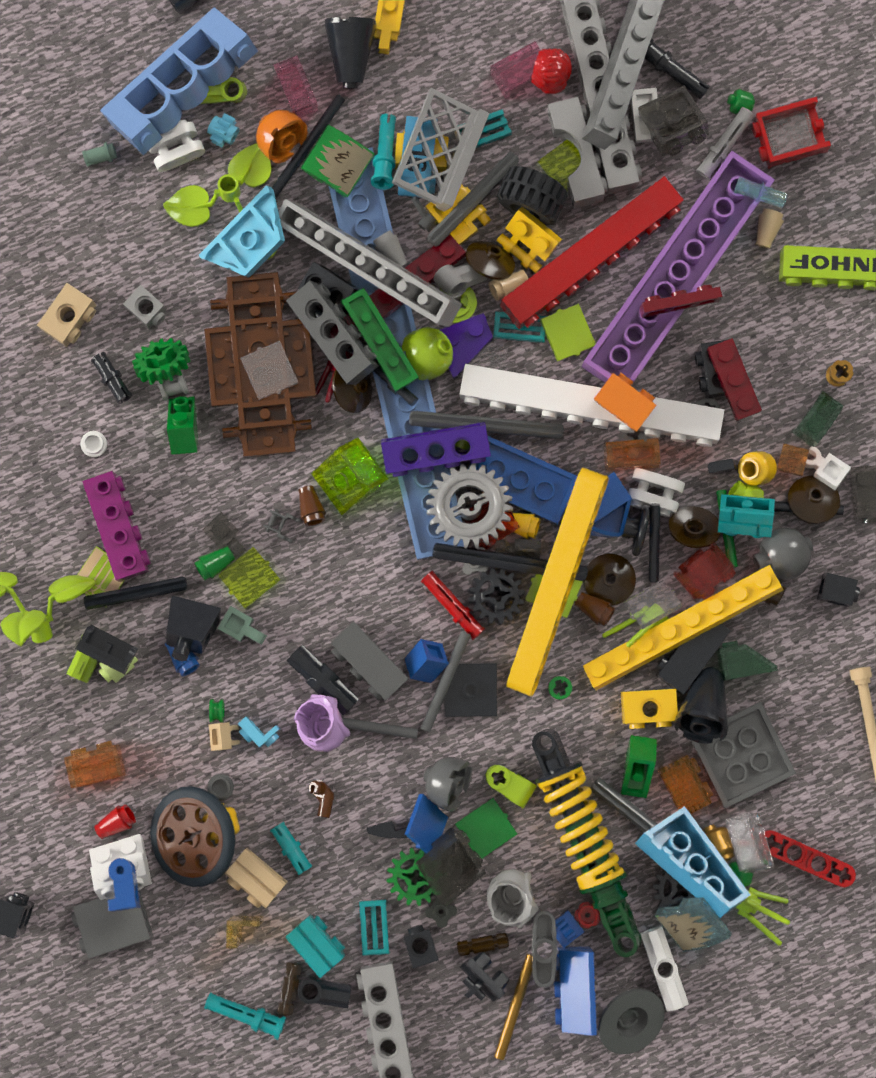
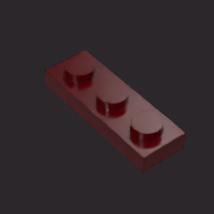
M710 284L696 288L697 291L687 293L686 290H679L671 293V297L661 298L660 295L647 297L640 306L641 317L644 318L717 303L722 298L721 288H713Z
M733 338L708 347L707 351L736 422L762 412Z

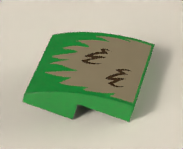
M327 125L300 169L346 198L355 187L375 153L338 129Z

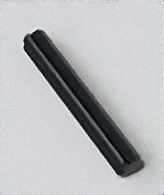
M182 576L88 595L83 598L86 610L185 591L188 589L186 578Z

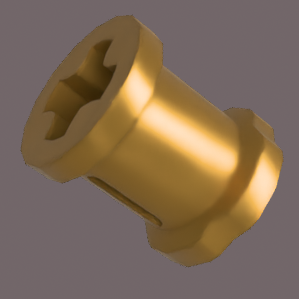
M837 360L826 371V380L835 387L843 386L853 376V366L846 360ZM839 369H842L844 372L838 378L835 374Z

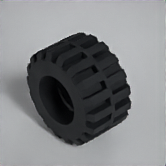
M512 166L508 169L496 198L505 209L513 214L521 207H524L544 225H554L568 197V192L558 181L540 171L523 166Z

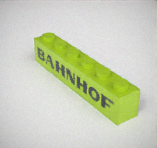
M784 245L780 250L779 281L786 282L787 286H801L802 283H812V287L822 288L827 287L828 284H838V288L851 289L853 285H862L865 290H876V250Z

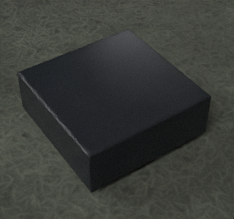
M732 458L710 462L707 464L708 471L713 475L737 471L739 462Z

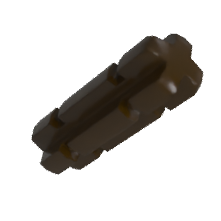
M499 933L495 937L489 935L473 938L469 942L467 940L457 942L459 956L470 955V952L476 954L492 951L496 947L499 949L509 947L507 933Z
M288 962L286 964L285 973H287V977L284 976L280 994L282 1002H279L277 1009L279 1014L285 1016L292 1015L294 1010L292 1001L296 1000L300 980L297 979V976L301 975L302 965L296 962Z

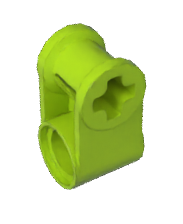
M501 765L489 767L485 774L487 783L493 789L523 809L537 788V785ZM502 770V776L505 778L504 781H498L494 784V778L491 776L492 773H499Z

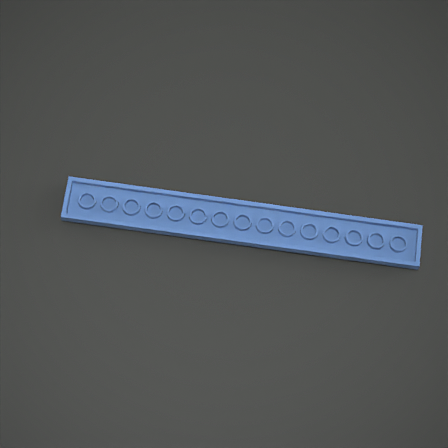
M373 147L368 148L370 151L374 153ZM372 158L348 197H343L331 187H329L338 228L374 249L376 245L373 241L389 230L392 233L393 231L383 190L376 189L371 185V177L374 175L375 170ZM348 269L351 283L360 290L364 288L368 295H371L379 288ZM406 304L384 319L401 349L405 336L416 330L411 307ZM373 372L388 438L440 429L409 425L411 411L436 413L428 379H418L406 386L418 398L417 403L414 406H410L400 395L393 394L387 388L388 384ZM433 444L429 448V453L435 457L442 455L444 452V448L439 444ZM409 448L403 452V457L408 461H413L418 457V453L416 450ZM444 464L434 466L432 471L419 472L418 469L408 470L407 475L398 476L417 560L433 557L432 552L435 543L454 545V537H451L447 542L444 541L445 531L438 535L436 534L439 524L430 525V521L435 516L427 515V511L434 507L426 504L428 499L434 498L428 491L430 489H438L434 485V480L443 482L442 472L449 476L451 475L450 469L445 468ZM456 494L451 499L450 508L458 505ZM461 516L456 517L457 520L462 522ZM460 540L457 546L464 547L463 540Z

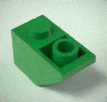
M180 396L169 399L167 434L171 455L198 452L195 396Z

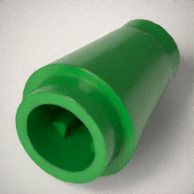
M228 546L198 557L199 560L194 565L203 580L206 581L217 576L235 560V557Z

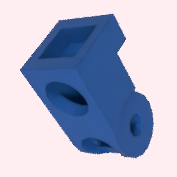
M124 858L115 859L110 863L108 869L109 876L113 880L115 899L108 900L109 911L115 912L140 908L135 865Z

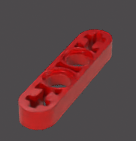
M764 830L757 838V845L762 852L837 886L849 887L855 881L856 872L851 865L776 831ZM772 834L774 836L773 840L779 844H783V839L787 841L782 847L781 856L777 855L780 849L770 846L769 849H766V843L763 842L764 837L769 838ZM796 845L801 850V856L799 859L792 861L787 856V850L790 846ZM821 856L825 860V867L817 872L813 870L811 862L813 858ZM832 861L835 862L833 868L843 871L844 867L847 868L848 880L843 879L842 882H839L840 877L831 872L830 877H826L831 869Z

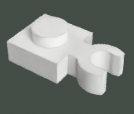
M811 446L809 453L815 459L808 460L806 457H803L801 464L809 469L815 468L814 477L833 490H836L849 473L851 467L830 453L826 458L822 457L819 449Z

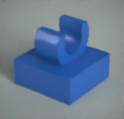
M569 910L555 919L556 939L563 948L584 933V930Z

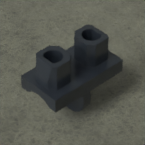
M484 952L466 960L460 966L468 975L462 981L469 988L464 995L468 999L474 994L480 1001L487 995L494 1002L505 994L503 990L510 979L500 970L490 978L484 970L492 961Z

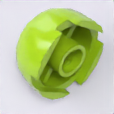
M431 327L420 328L408 333L403 339L402 350L403 352L406 351V357L419 376V380L437 378L444 374L452 364L453 348L451 342L439 329Z

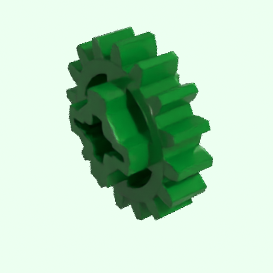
M161 338L159 343L151 341L148 348L142 346V353H135L136 359L132 360L137 378L140 377L142 382L148 380L150 385H152L155 381H159L160 384H163L164 380L173 381L174 375L181 376V370L188 369L187 363L191 360L187 347L182 345L181 340L174 343L173 338H170L167 342H164L163 338Z
M410 847L408 855L400 851L401 859L393 858L391 861L395 864V867H388L387 869L389 873L393 874V877L387 878L388 883H394L390 892L398 891L397 900L400 901L405 897L409 906L412 900H416L418 906H421V899L423 898L431 902L430 894H439L436 885L442 886L444 884L442 880L438 879V876L444 874V870H437L436 868L441 864L440 860L433 862V857L430 858L428 855H424V851L421 849L419 853H415L413 847ZM415 859L414 864L410 867H400L405 861ZM424 861L432 868L433 875L425 872L423 868ZM415 869L419 870V875L425 879H419L416 883H412V878L406 874L413 873ZM397 877L405 880L408 885L407 892L401 888ZM430 885L429 889L425 892L416 894L417 889L421 886Z

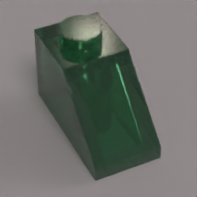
M822 391L792 433L808 445L816 446L832 426L844 406Z
M737 640L722 643L723 648L716 650L720 672L724 675V680L778 671L777 665L748 645H738Z

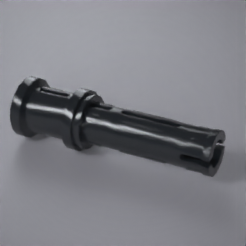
M651 38L644 59L654 65V69L657 72L663 71L701 100L710 88V85L672 58L673 55H671L670 51L665 52L653 43L654 39Z

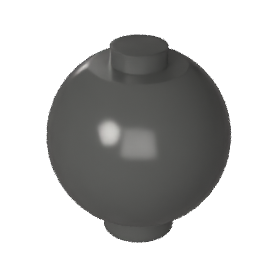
M777 528L772 530L771 537H764L759 545V553L752 556L757 571L770 565L777 579H794L800 576L809 566L813 545L808 536L804 537L802 533L795 529Z

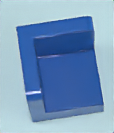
M420 639L405 657L410 679L432 683L449 664L442 643Z

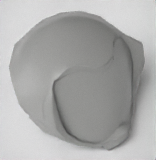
M515 868L502 870L491 880L487 889V904L491 911V917L495 921L505 926L522 929L537 913L539 908L534 902V895L530 886V872H522Z

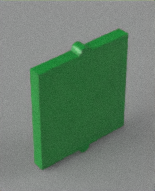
M494 798L455 823L465 838V844L471 847L479 860L517 835V832L507 819L508 814L503 813Z

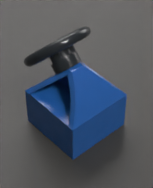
M615 472L608 475V484L590 535L606 538H618L622 535V538H633L632 555L639 556L647 532L650 508L648 505H643L638 519L627 517L632 498Z

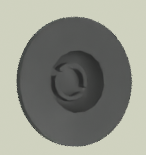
M641 988L627 990L616 996L605 1007L599 1019L598 1034L603 1045L611 1052L617 1054H631L645 1048L656 1038L662 1028L665 1017L662 1001L652 991Z

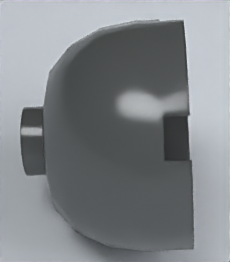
M446 757L438 760L432 767H428L423 779L426 782L425 788L428 798L441 809L449 812L455 811L462 803L458 801L459 795L462 790L467 793L473 771L472 767L468 765L471 763L456 757Z

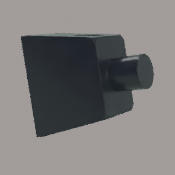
M172 595L166 644L174 647L172 653L174 659L187 661L190 652L198 654L204 652L220 623L221 608Z

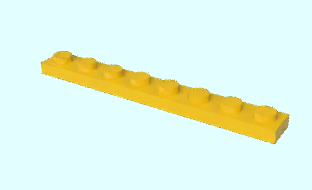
M768 565L651 628L631 647H627L626 643L583 665V668L593 688L597 691L783 591V588L771 566Z

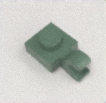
M232 606L229 607L217 628L240 642L247 636L262 645L267 635L251 627L254 621L253 618Z

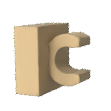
M229 722L209 724L211 751L232 749V746L240 744V740H232L230 734L233 730H239V727L237 725H230Z

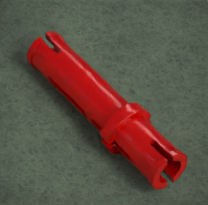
M434 571L428 573L421 580V583L427 587L452 615L453 622L455 624L459 623L471 635L472 640L485 630L470 613L471 609L468 606L464 607Z

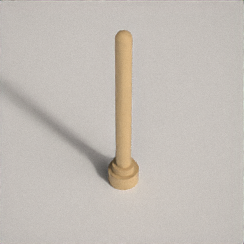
M868 666L849 671L851 681L854 680L855 685H858L876 780V722L868 683H871L872 672L871 667Z

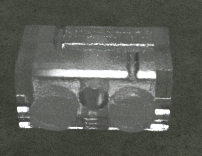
M747 812L725 820L740 872L754 873L774 866L764 829L761 828L762 821L759 814Z

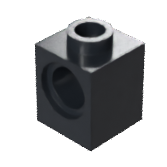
M824 573L822 574L817 600L845 607L852 606L853 602H857L860 593V587H857L858 580Z
M423 924L408 928V934H404L403 938L412 967L417 968L439 961L430 928H423ZM415 939H425L428 942L427 949L422 952L416 951L412 945Z

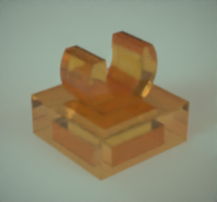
M783 444L777 470L802 477L809 450Z

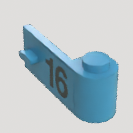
M406 116L402 156L418 117ZM431 120L422 124L421 129L425 138L436 135ZM435 139L427 141L432 156L434 155ZM422 144L413 147L412 154L415 161L427 158ZM428 161L417 165L422 179L432 176V169ZM413 168L405 169L401 179L410 184L416 182L417 178ZM436 179L424 182L428 193L435 194ZM398 186L399 196H417Z

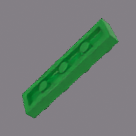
M363 288L342 300L341 304L360 332L365 343L377 356L375 359L395 392L418 380L419 376L366 290Z

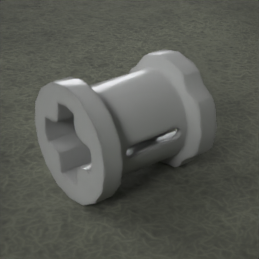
M181 371V376H174L173 381L164 380L163 384L157 381L164 401L168 400V397L179 393H189L183 371Z

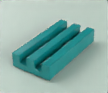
M502 109L489 114L486 123L498 118L500 121L484 126L481 134L503 127L504 130L479 139L476 148L511 135L512 132L508 127V122L504 117Z
M495 311L494 339L545 343V331L542 324L541 327L531 326L527 328L523 326L521 329H518L515 324L500 323V319L510 318L505 312ZM538 315L540 319L547 317ZM499 329L540 332V336L499 332Z
M386 899L359 901L363 956L389 954ZM376 906H381L382 949H378ZM365 907H370L373 949H368Z

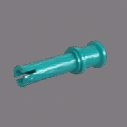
M387 113L380 116L378 150L372 162L375 170L374 175L371 177V185L380 190H387L393 187L392 170L396 166V160L392 156L396 117L390 114V121L387 123Z
M211 992L204 1007L206 1010L208 1009L248 1024L255 1032L260 1030L273 1035L276 1040H279L287 1019L284 1016L279 1018L266 1013V1010L263 1008L254 1010Z

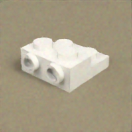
M141 834L89 850L92 863L90 870L93 887L100 900L115 898L114 884L109 876L108 869L110 863L118 858L127 859L135 865L138 890L152 884Z

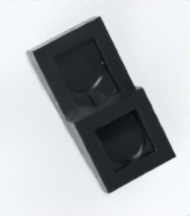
M393 820L366 828L368 834L378 837L408 838L405 835L407 827L395 830Z

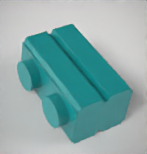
M721 494L718 532L729 536L741 534L751 535L754 538L771 537L775 499Z
M310 914L291 930L285 938L317 976L321 978L344 958L345 953L342 950L345 949V946L336 936L331 938L325 930L328 926L318 915L314 918Z

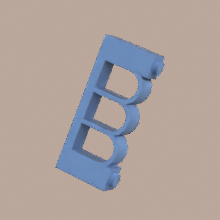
M214 7L100 111L109 123L144 155L162 139L160 134L170 131L178 124L182 116V110H189L201 104L208 94L209 86H215L226 81L232 75L235 65L238 68L242 67L258 50L243 30ZM211 46L219 51L218 56L209 64L196 65L193 63ZM185 69L192 75L188 84L180 89L171 90L166 87ZM158 94L165 98L163 106L156 112L151 114L139 112Z

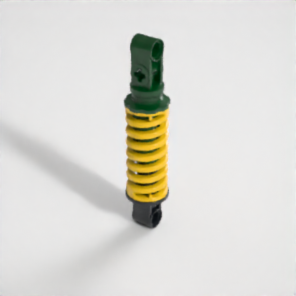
M544 729L532 739L533 750L543 771V774L535 779V783L538 784L539 789L543 790L544 793L549 790L553 791L544 797L545 803L549 804L557 801L559 804L552 808L549 814L552 817L563 814L564 819L555 823V829L565 830L566 834L560 837V841L564 844L570 842L571 848L565 851L566 856L571 857L575 855L577 861L571 864V868L573 870L581 869L582 875L576 879L580 888V894L590 893V896H592L593 909L599 910L603 926L608 932L615 952L621 957H630L638 950L642 939L635 924L632 910L625 899L628 896L627 890H624L621 885V880L627 876V872L622 867H619L618 854L608 853L612 850L614 844L611 840H603L608 834V829L604 826H597L603 820L600 813H592L597 808V802L595 800H585L592 794L591 788L587 786L579 787L586 781L582 761L570 763L559 734L553 729ZM543 735L551 739L552 746L550 749L542 746L541 737ZM629 937L633 941L634 947H625L622 944L621 938Z

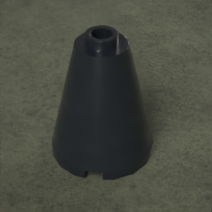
M340 17L325 19V29L337 83L342 84L343 89H358V84H363L376 29V20L364 17H349V19L341 20Z
M707 667L702 669L694 680L675 717V730L678 731L679 728L683 732V737L688 740L710 744L713 742V739L720 738V741H722L727 736L728 721L724 675L716 668Z

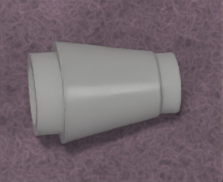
M391 230L373 241L376 245L374 249L400 266L408 263L397 235H393Z

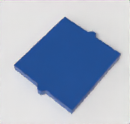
M419 794L405 835L416 844L417 849L424 851L430 858L434 857L448 816L424 794Z

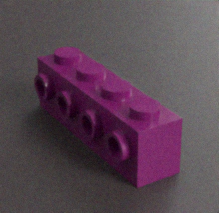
M110 471L82 481L115 580L120 582L149 572L147 565L151 564L150 557L146 549H141L139 541L143 539L139 526H134L130 516L134 515V511L130 501H125L122 491H125L126 487L121 475L117 477L116 473Z

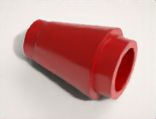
M118 805L96 824L94 828L97 835L104 839L131 829L132 825L136 823V818L128 805Z

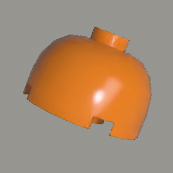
M276 110L265 115L260 120L256 132V142L259 149L268 159L277 164L286 162L295 154L290 151L298 143L302 145L306 139L308 128L306 123L293 112Z

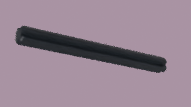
M435 543L432 552L433 558L540 575H544L548 560L474 548L465 549L461 546L455 547L454 545ZM579 565L575 580L585 581L588 572L586 566Z

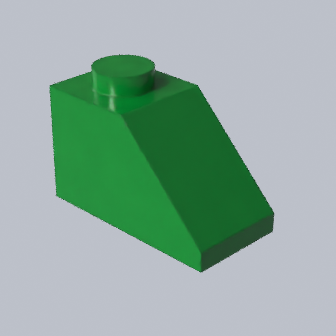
M630 736L621 786L622 795L647 798L656 764L657 739Z

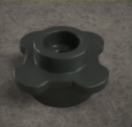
M442 895L437 896L433 905L425 910L426 917L435 920L440 928L446 927L447 921L451 916L457 914L456 906L446 902L445 897ZM440 909L444 910L443 914H439Z

